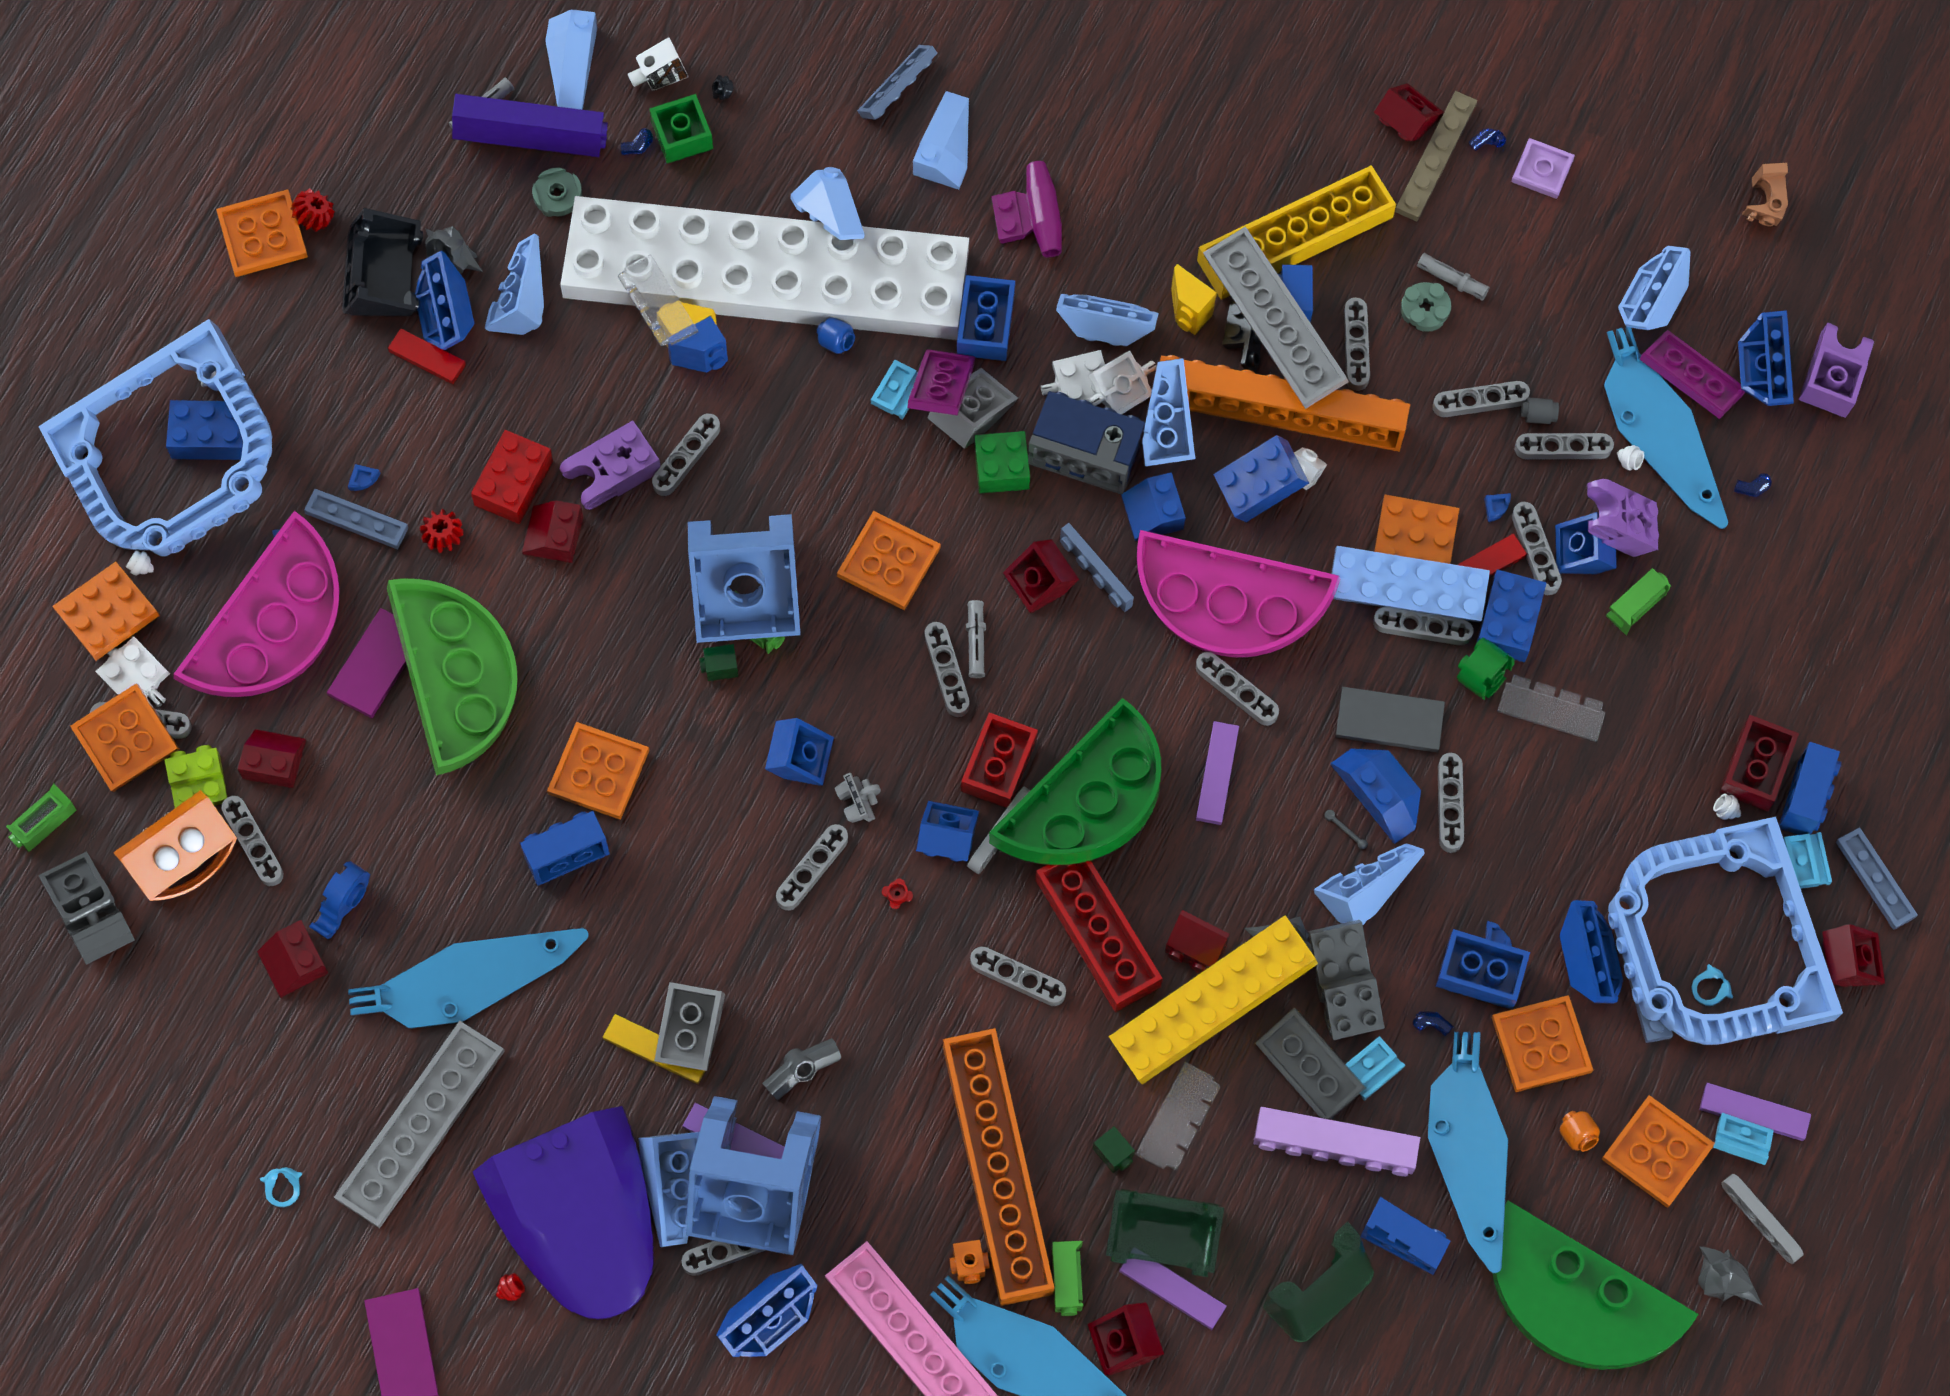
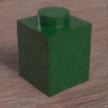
M734 644L703 648L704 657L699 658L701 673H707L708 681L738 677Z
M1115 1126L1093 1142L1092 1149L1112 1173L1118 1169L1124 1171L1134 1162L1132 1158L1134 1157L1135 1150Z

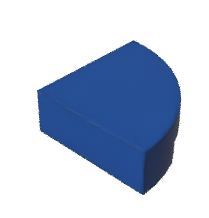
M355 464L348 489L359 491L370 487L379 478L380 470Z
M1510 493L1485 496L1484 501L1488 522L1495 521L1506 513L1511 500Z
M1487 921L1485 939L1512 947L1511 940L1498 924Z

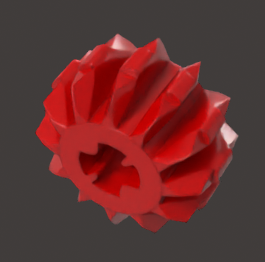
M310 188L305 192L301 191L291 205V210L293 211L292 218L298 219L297 225L303 224L306 231L312 228L315 232L327 227L335 212L333 210L334 203L327 201L328 195H320L319 190L314 193Z
M442 508L440 514L436 515V512L431 511L432 518L424 517L423 523L425 525L420 526L419 530L423 534L421 536L422 542L428 543V549L433 550L437 547L438 552L442 553L444 547L452 551L451 544L460 545L459 537L464 535V531L460 528L462 526L461 520L455 519L456 516L453 511L446 515V511Z

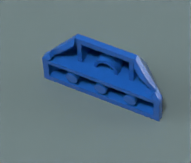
M439 251L422 261V271L418 278L415 294L419 298L418 314L424 340L442 350H446L463 341L475 323L465 279L445 252Z
M1787 310L1761 313L1738 341L1741 390L1767 406L1794 404Z
M1350 749L1330 764L1394 844L1416 829L1421 789L1390 751Z
M1574 900L1570 904L1559 935L1570 985L1594 1003L1614 1004L1618 1001L1623 977L1612 930L1603 915L1597 910V905L1594 901Z
M802 1264L772 1274L728 1311L716 1336L733 1357L767 1356L808 1321L814 1293H816L818 1285Z

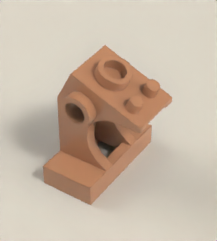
M1787 163L1762 164L1752 177V187H1761L1764 190L1766 203L1747 206L1742 215L1747 216L1748 221L1752 222L1756 219L1762 225L1777 226L1782 220L1788 206L1785 175L1788 173Z

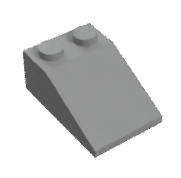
M980 368L971 374L958 416L930 412L927 418L965 449L974 443L975 435L985 434L1017 402L1018 397Z
M669 982L654 1062L707 1071L721 1020L725 993Z

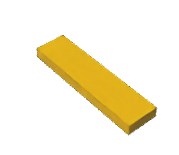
M616 1014L613 1016L603 1035V1040L693 1083L699 1084L705 1073L704 1070L654 1062L659 1035Z

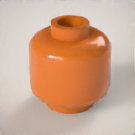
M1571 1111L1563 1117V1123L1559 1131L1572 1150L1585 1152L1592 1149L1598 1143L1600 1129L1589 1113Z

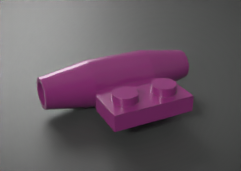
M1034 161L1026 166V194L1011 191L991 196L1000 243L1003 244L1025 239L1033 231L1042 256L1047 258L1056 257L1062 252V223L1056 190L1046 163Z

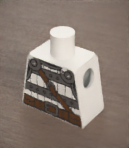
M670 38L639 54L636 60L640 68L628 73L633 87L647 81L651 90H657L688 77Z

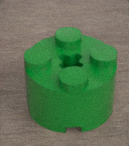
M1482 637L1475 645V651L1471 656L1466 655L1460 661L1458 668L1461 671L1457 675L1459 683L1485 700V696L1487 698L1491 697L1506 679L1504 677L1505 670L1511 671L1515 659L1493 642Z

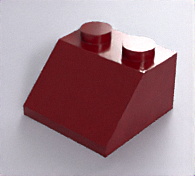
M1406 83L1389 88L1374 113L1379 116V120L1384 125L1392 126L1397 130L1399 137L1406 141H1414L1420 139L1443 116L1444 111Z
M552 501L533 506L522 554L572 563L583 520L581 505Z
M1052 539L1034 541L1003 572L1030 613L1063 596L1079 580Z
M255 729L245 742L239 761L238 771L242 779L294 788L306 739Z
M1182 910L1167 941L1165 952L1168 953V957L1178 963L1183 961L1191 965V968L1200 974L1221 959L1226 950L1230 934Z
M302 920L277 931L257 951L280 998L329 974Z
M1851 924L1822 932V948L1833 984L1843 987L1885 984L1878 933Z
M1147 1302L1124 1305L1087 1324L1105 1376L1146 1364L1164 1355Z

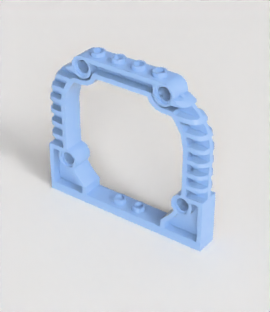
M210 319L38 426L64 476L69 478L93 526L102 537L118 547L138 551L150 550L159 556L177 553L183 550L185 545L192 540L205 536L206 532L211 528L226 523L228 518L235 513L248 509L250 504L256 501L262 493L260 481L267 471L266 466L272 455V432L261 407L244 378L245 374L221 330ZM178 364L185 370L197 372L198 379L210 389L220 391L240 429L243 439L241 461L225 473L221 488L172 519L165 521L161 518H152L138 526H133L127 523L118 512L97 471L102 462V453L94 446L100 424L96 415L117 401L128 398L133 391L150 384L155 377ZM217 371L216 375L210 379L211 374ZM88 452L87 457L83 459V455ZM249 482L248 488L242 491L243 486ZM162 537L161 543L156 545L157 540Z
M1776 817L1717 829L1715 833L1660 844L1645 850L1631 862L1622 878L1619 892L1609 903L1608 922L1611 929L1615 930L1617 936L1616 946L1625 961L1624 971L1626 977L1631 979L1633 999L1636 1004H1639L1645 1018L1651 1021L1660 1020L1669 1031H1674L1687 1041L1702 1045H1719L1773 1032L1779 1034L1835 1021L1843 1014ZM1729 851L1735 852L1739 859L1733 858ZM1713 863H1719L1724 870L1729 872H1735L1741 866H1744L1765 878L1775 876L1784 901V913L1790 918L1792 924L1791 932L1793 939L1798 942L1806 968L1799 974L1794 986L1779 988L1768 999L1766 1004L1722 1014H1702L1684 1007L1677 989L1670 983L1661 980L1641 919L1649 905L1645 885L1650 880L1666 873ZM1619 901L1627 903L1629 909L1621 907ZM1779 998L1786 1000L1788 1007L1783 1006ZM1652 1000L1658 1001L1662 1009L1654 1007Z

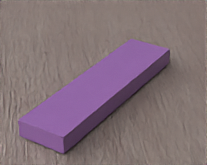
M1213 722L1196 821L1222 825L1239 730L1237 725Z
M1710 1083L1705 1085L1699 1108L1701 1111L1718 1116L1725 1113L1772 1129L1774 1133L1804 1141L1811 1118L1809 1113Z
M695 1103L683 1124V1128L690 1132H700L703 1118L708 1109ZM736 1123L730 1150L782 1159L784 1146Z
M1133 1248L1119 1271L1210 1330L1214 1328L1227 1307L1136 1248Z

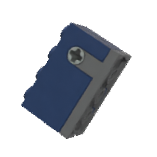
M1049 391L1029 442L1028 463L1087 484L1123 494L1142 446L1145 422L1136 416L1118 414L1111 408L1094 406L1087 400H1075L1069 398L1065 393Z

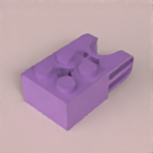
M1827 323L1819 336L1799 400L1846 418L1856 403L1874 341L1863 337L1861 344L1855 349L1845 348L1838 342V327Z
M631 421L565 459L560 465V472L568 479L581 475H589L595 479L593 484L582 492L581 496L582 505L585 509L590 510L616 495L624 494L653 477L660 468V460L634 421Z
M1599 479L1587 484V495L1596 503L1599 510V518L1588 521V532L1602 539V543L1632 557L1658 550L1657 502L1608 479Z

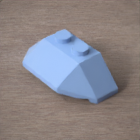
M1666 246L1662 253L1654 256L1639 268L1618 306L1626 327L1651 330L1668 325L1689 286V248Z
M1061 294L1056 309L1077 337L1085 338L1088 341L1107 342L1113 346H1128L1155 330L1159 314L1135 304L1076 294L1070 296Z

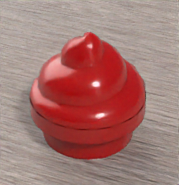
M515 1273L511 1275L506 1274L501 1277L496 1297L508 1301L519 1299L521 1294L525 1292V1286L520 1277Z

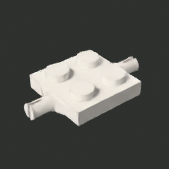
M1101 350L1053 361L1052 367L1055 374V382L1041 385L1042 395H1047L1049 391L1054 393L1062 392L1075 400H1087L1097 394L1096 388L1088 375L1105 365Z
M1131 351L1125 352L1088 375L1096 388L1097 394L1088 398L1087 401L1093 402L1094 406L1103 403L1105 407L1115 410L1118 414L1125 413L1151 397L1152 389L1148 384L1146 375L1156 370V365L1151 367L1155 362L1149 361L1141 367L1134 359Z
M132 637L123 647L118 649L115 647L107 654L110 656L108 660L95 671L117 695L137 683L146 697H149L158 707L162 704L156 697L163 703L166 701V698L157 691V688L170 673L135 637Z

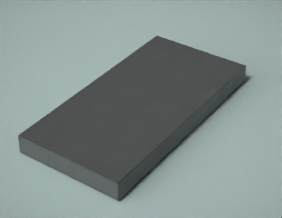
M1342 687L1335 738L1438 753L1445 702Z
M1296 1008L1287 1013L1255 1043L1320 1118L1332 1120L1366 1089L1365 1085Z

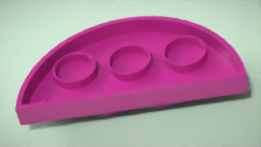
M295 511L291 514L175 671V680L192 689L211 695L223 697L253 696L269 692L291 682L318 658L331 636L336 621L339 604V583L336 567L328 547L315 528Z
M1140 530L1137 545L1138 573L1149 604L1160 620L1176 636L1195 648L1211 652L1215 655L1226 657L1259 656L1282 649L1295 642L1321 619L1330 606L1340 582L1339 575Z

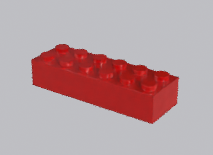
M1091 860L1068 865L1047 864L1036 870L1035 880L1115 1012L1161 988L1163 978Z

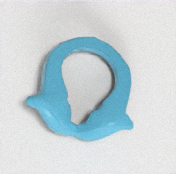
M1710 964L1707 965L1706 971L1699 974L1693 980L1691 986L1692 994L1699 1003L1705 1006H1714L1726 997L1733 998L1729 981L1724 978L1720 970ZM1721 978L1723 983L1714 999L1705 1000L1698 995L1697 986L1701 980Z
M288 1167L269 1171L266 1176L260 1178V1181L265 1183L266 1199L277 1207H287L293 1204L300 1195L299 1177L302 1173ZM278 1173H283L294 1188L293 1196L285 1202L275 1200L272 1195Z

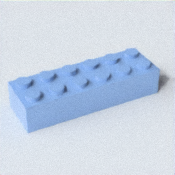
M1336 546L1331 574L1339 575L1340 582L1333 599L1480 623L1483 616L1490 570Z

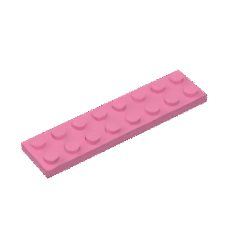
M868 1241L825 1275L827 1281L924 1396H997Z

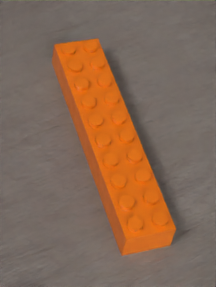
M1161 355L1160 361H1167V360H1174V359H1181V358L1178 357V356H1175V355H1168V356H1162V355ZM1184 360L1190 411L1400 452L1410 404L1400 399L1387 400L1374 394L1362 395L1349 389L1335 390L1305 409L1288 382L1276 375L1265 376L1255 374L1251 370L1239 371L1225 365L1213 366L1200 360Z
M996 1028L943 1039L944 1055L1000 1306L1054 1295L1055 1287Z

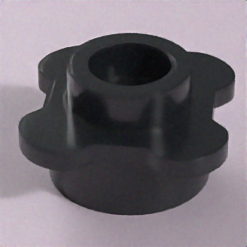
M718 75L712 85L713 98L718 99L719 97L720 100L728 99L733 91V82L729 80L728 76L722 77Z

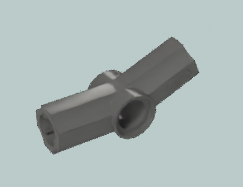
M831 1038L806 1050L799 1048L790 1050L785 1055L784 1064L762 1084L777 1101L780 1100L798 1082L809 1081L817 1070L840 1061L841 1054L836 1042Z

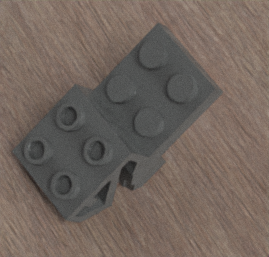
M87 851L38 875L86 965L135 941L121 911L117 909L114 903L115 900L109 888L100 876Z
M1361 920L1308 931L1312 954L1318 962L1315 966L1318 998L1320 1002H1325L1324 1019L1330 1037L1333 1040L1384 1029L1377 981L1370 970Z

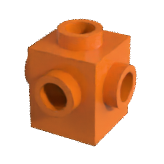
M980 1240L953 1244L954 1257L949 1258L951 1273L957 1274L958 1281H964L965 1284L980 1282V1278L985 1277V1269L990 1268L987 1252L982 1253Z

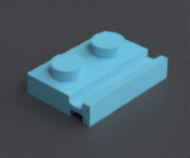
M894 360L872 396L871 404L892 415L895 414L903 420L909 410L907 408L908 399L918 374L917 370Z
M1821 832L1812 835L1803 834L1783 838L1800 889L1817 887L1824 884L1830 885L1832 883Z
M1380 1036L1346 1063L1349 1069L1366 1087L1360 1093L1364 1101L1405 1067V1064L1397 1058V1055Z
M1722 1113L1718 1121L1713 1148L1765 1165L1769 1158L1768 1154L1774 1130Z

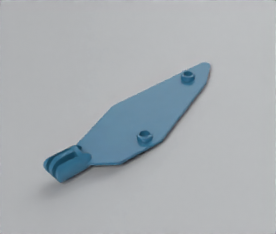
M1626 327V335L1623 328L1616 329L1617 341L1612 330L1606 332L1615 361L1604 383V388L1618 431L1631 445L1638 446L1644 452V459L1690 510L1720 529L1727 527L1728 519L1692 410L1656 371L1639 360L1642 355L1639 353L1630 327ZM1702 494H1709L1711 498L1705 499Z
M580 928L454 943L382 985L348 989V995L357 996L349 999V1005L365 1006L350 1009V1015L384 1012L407 1028L463 1022L563 964L588 939V931ZM552 941L556 946L553 949H548L546 944Z
M1454 1032L1452 1064L1431 1085L1428 1139L1469 1244L1489 1271L1498 1273L1502 1268L1508 1137L1479 1066L1481 1033L1474 1032L1471 1055L1472 1041L1470 1032H1463L1461 1054L1460 1032ZM1487 1231H1494L1492 1237H1485Z
M947 1275L945 1280L963 1298L959 1300L942 1283L937 1288L956 1306L952 1309L934 1291L930 1294L954 1318L957 1348L997 1388L1019 1396H1127L1053 1326L972 1298L949 1275Z

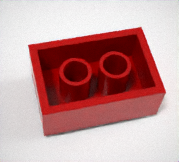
M504 430L471 492L474 506L520 524L553 462L551 449Z
M989 712L962 778L961 792L1007 808L1013 801L1037 742L1038 730Z

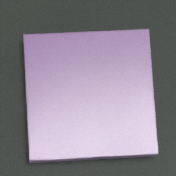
M1529 138L1511 182L1557 199L1575 155Z

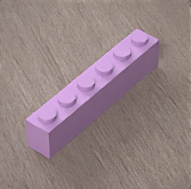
M1260 1107L1253 1144L1259 1145L1260 1149L1274 1151L1277 1148L1286 1150V1154L1301 1156L1303 1153L1312 1155L1313 1159L1319 1161H1328L1329 1158L1339 1160L1338 1163L1345 1166L1360 1164L1365 1165V1168L1371 1171L1386 1169L1391 1170L1392 1174L1397 1176H1408V1174H1413L1416 1168L1420 1137Z

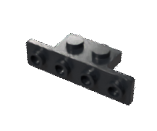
M1230 300L1222 345L1226 349L1243 348L1241 366L1245 370H1251L1256 374L1257 367L1260 364L1262 343L1234 300Z

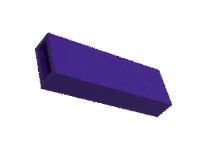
M455 94L452 113V139L600 157V149L606 148L608 122H603L604 112Z

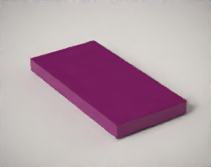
M1669 330L1665 331L1639 359L1719 419L1745 393V391L1741 390V384Z
M927 349L910 393L907 408L958 416L975 365V357Z
M382 608L379 609L327 691L328 696L370 718L374 717L407 664L394 614Z
M419 1288L364 1300L381 1396H439Z

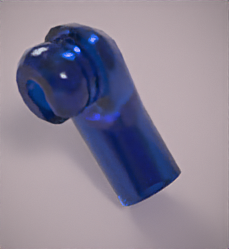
M643 128L639 131L633 142H621V154L644 153L653 140L651 131Z
M1486 128L1468 143L1474 151H1477L1485 143L1500 148L1505 145L1506 137L1500 130Z
M1766 473L1758 475L1750 483L1737 480L1734 492L1758 497L1770 488L1772 481Z
M1420 1011L1413 1020V1026L1416 1029L1423 1030L1426 1026H1434L1444 1036L1454 1027L1437 1012Z

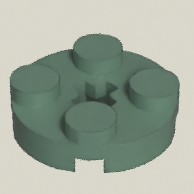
M551 168L542 172L532 187L533 199L538 209L548 217L564 216L573 212L575 196L582 197V187L578 177L575 174L572 175L562 168ZM555 188L564 191L560 196L552 195Z
M1423 282L1408 287L1401 302L1403 319L1408 324L1410 322L1413 326H1416V329L1420 331L1439 329L1447 320L1451 311L1450 297L1439 283ZM1426 302L1431 304L1429 311H1425L1424 308H1420V305Z

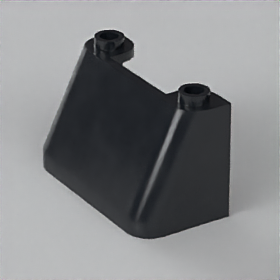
M363 208L350 225L347 236L342 303L344 314L353 316H411L413 312L417 311L419 298L416 297L415 292L410 291L413 250L417 245H421L423 240L420 220Z

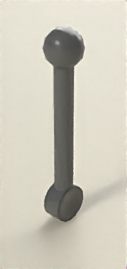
M1333 810L1325 812L1324 817L1327 821H1333L1358 843L1357 845L1360 849L1367 848V841L1360 839L1335 817Z

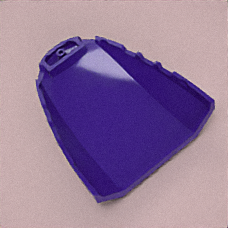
M623 1106L591 1112L498 1153L473 1171L478 1186L508 1241L534 1276L562 1306L588 1319H607L629 1310L645 1294V1288L653 1273L654 1264L651 1209L649 1207L648 1189L642 1169L641 1157Z

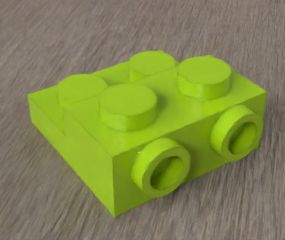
M203 745L196 748L194 753L186 754L185 751H176L170 754V758L165 759L175 808L200 790L210 799L214 806L222 804L228 798L221 758L217 748Z

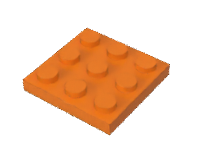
M288 189L216 209L235 277L308 257L300 227L297 225L298 221L292 218V200Z
M1384 494L1374 552L1450 564L1459 508Z
M873 511L839 568L837 577L905 611L938 554L941 544Z
M117 562L111 564L52 606L95 661L159 617L156 609Z
M137 683L70 726L112 792L170 756L171 753L179 750L174 739Z
M576 722L547 793L548 795L621 820L649 753V747Z
M1569 995L1492 1015L1491 1018L1515 1092L1593 1072Z
M1649 1095L1605 1153L1602 1160L1668 1208L1713 1148L1714 1142Z

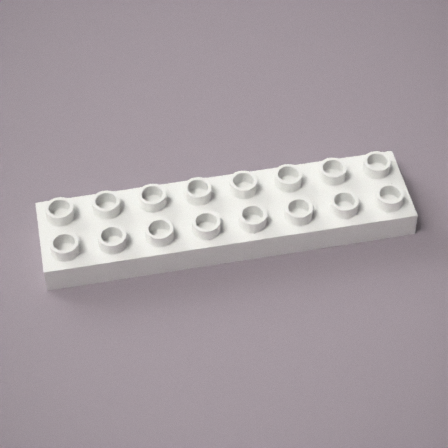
M575 196L561 278V290L563 298L651 308H662L665 305L674 304L679 301L713 309L717 315L820 325L821 322L834 317L850 324L853 329L957 340L969 255V238L862 226L864 239L839 240L824 229V223Z

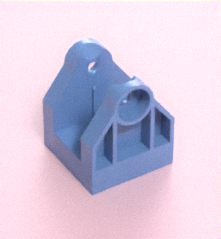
M792 514L769 516L770 531L713 535L711 520L688 522V554L697 643L801 635ZM742 575L752 576L757 580L758 584H761L757 590L749 594H738L729 588L732 581Z
M714 1096L711 1106L703 1118L690 1166L686 1235L793 1255L806 1205L819 1138L821 1116L797 1111L794 1122L788 1132L782 1159L730 1150L737 1119L734 1116L738 1100Z

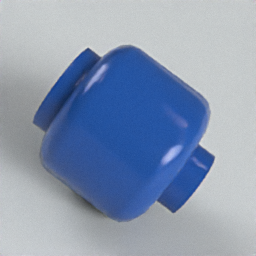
M830 317L825 322H821L817 328L819 344L833 353L840 354L848 351L854 344L855 334L853 327L840 319Z

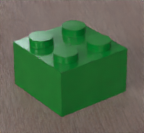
M696 94L649 109L651 124L667 164L713 149L712 134Z
M1025 431L975 435L974 450L979 494L1029 490L1030 472Z

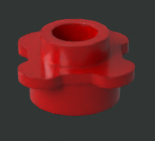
M896 879L889 886H885L882 889V895L888 898L892 909H898L900 904L905 901L909 902L913 898V893L908 891L903 879Z

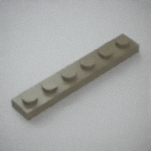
M1454 92L1396 206V213L1416 222L1418 221L1478 100L1460 92Z

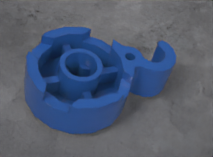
M351 861L344 864L346 869L341 875L336 872L323 892V896L327 899L321 902L319 910L321 915L315 923L312 922L309 926L327 939H330L336 933L342 918L358 905L366 892L370 873Z

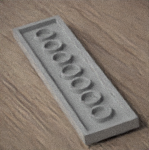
M1246 226L1203 252L1204 257L1305 409L1349 382Z
M459 1021L334 1196L335 1200L380 1229L503 1055L504 1049Z

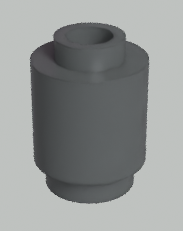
M1530 397L1527 398V402H1522L1521 417H1525V422L1540 424L1557 422L1559 414L1558 402H1553L1552 399Z

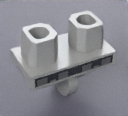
M852 773L844 775L845 781L837 785L835 791L840 800L845 801L852 797L854 801L853 805L844 809L847 820L854 823L862 819L868 822L876 819L870 804L875 805L878 803L876 795L881 792L880 786L877 784L871 785L869 779L863 780L861 784L859 777H853Z

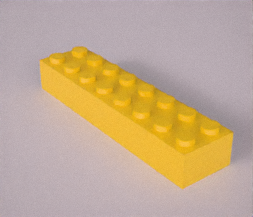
M1371 165L1200 246L1197 261L1222 300L1229 297L1230 294L1204 257L1203 252L1246 226L1272 267L1279 273L1282 270V265H1296L1392 219L1396 203Z
M1285 915L1111 1034L1109 1038L1138 1081L1143 1085L1312 969L1318 962Z

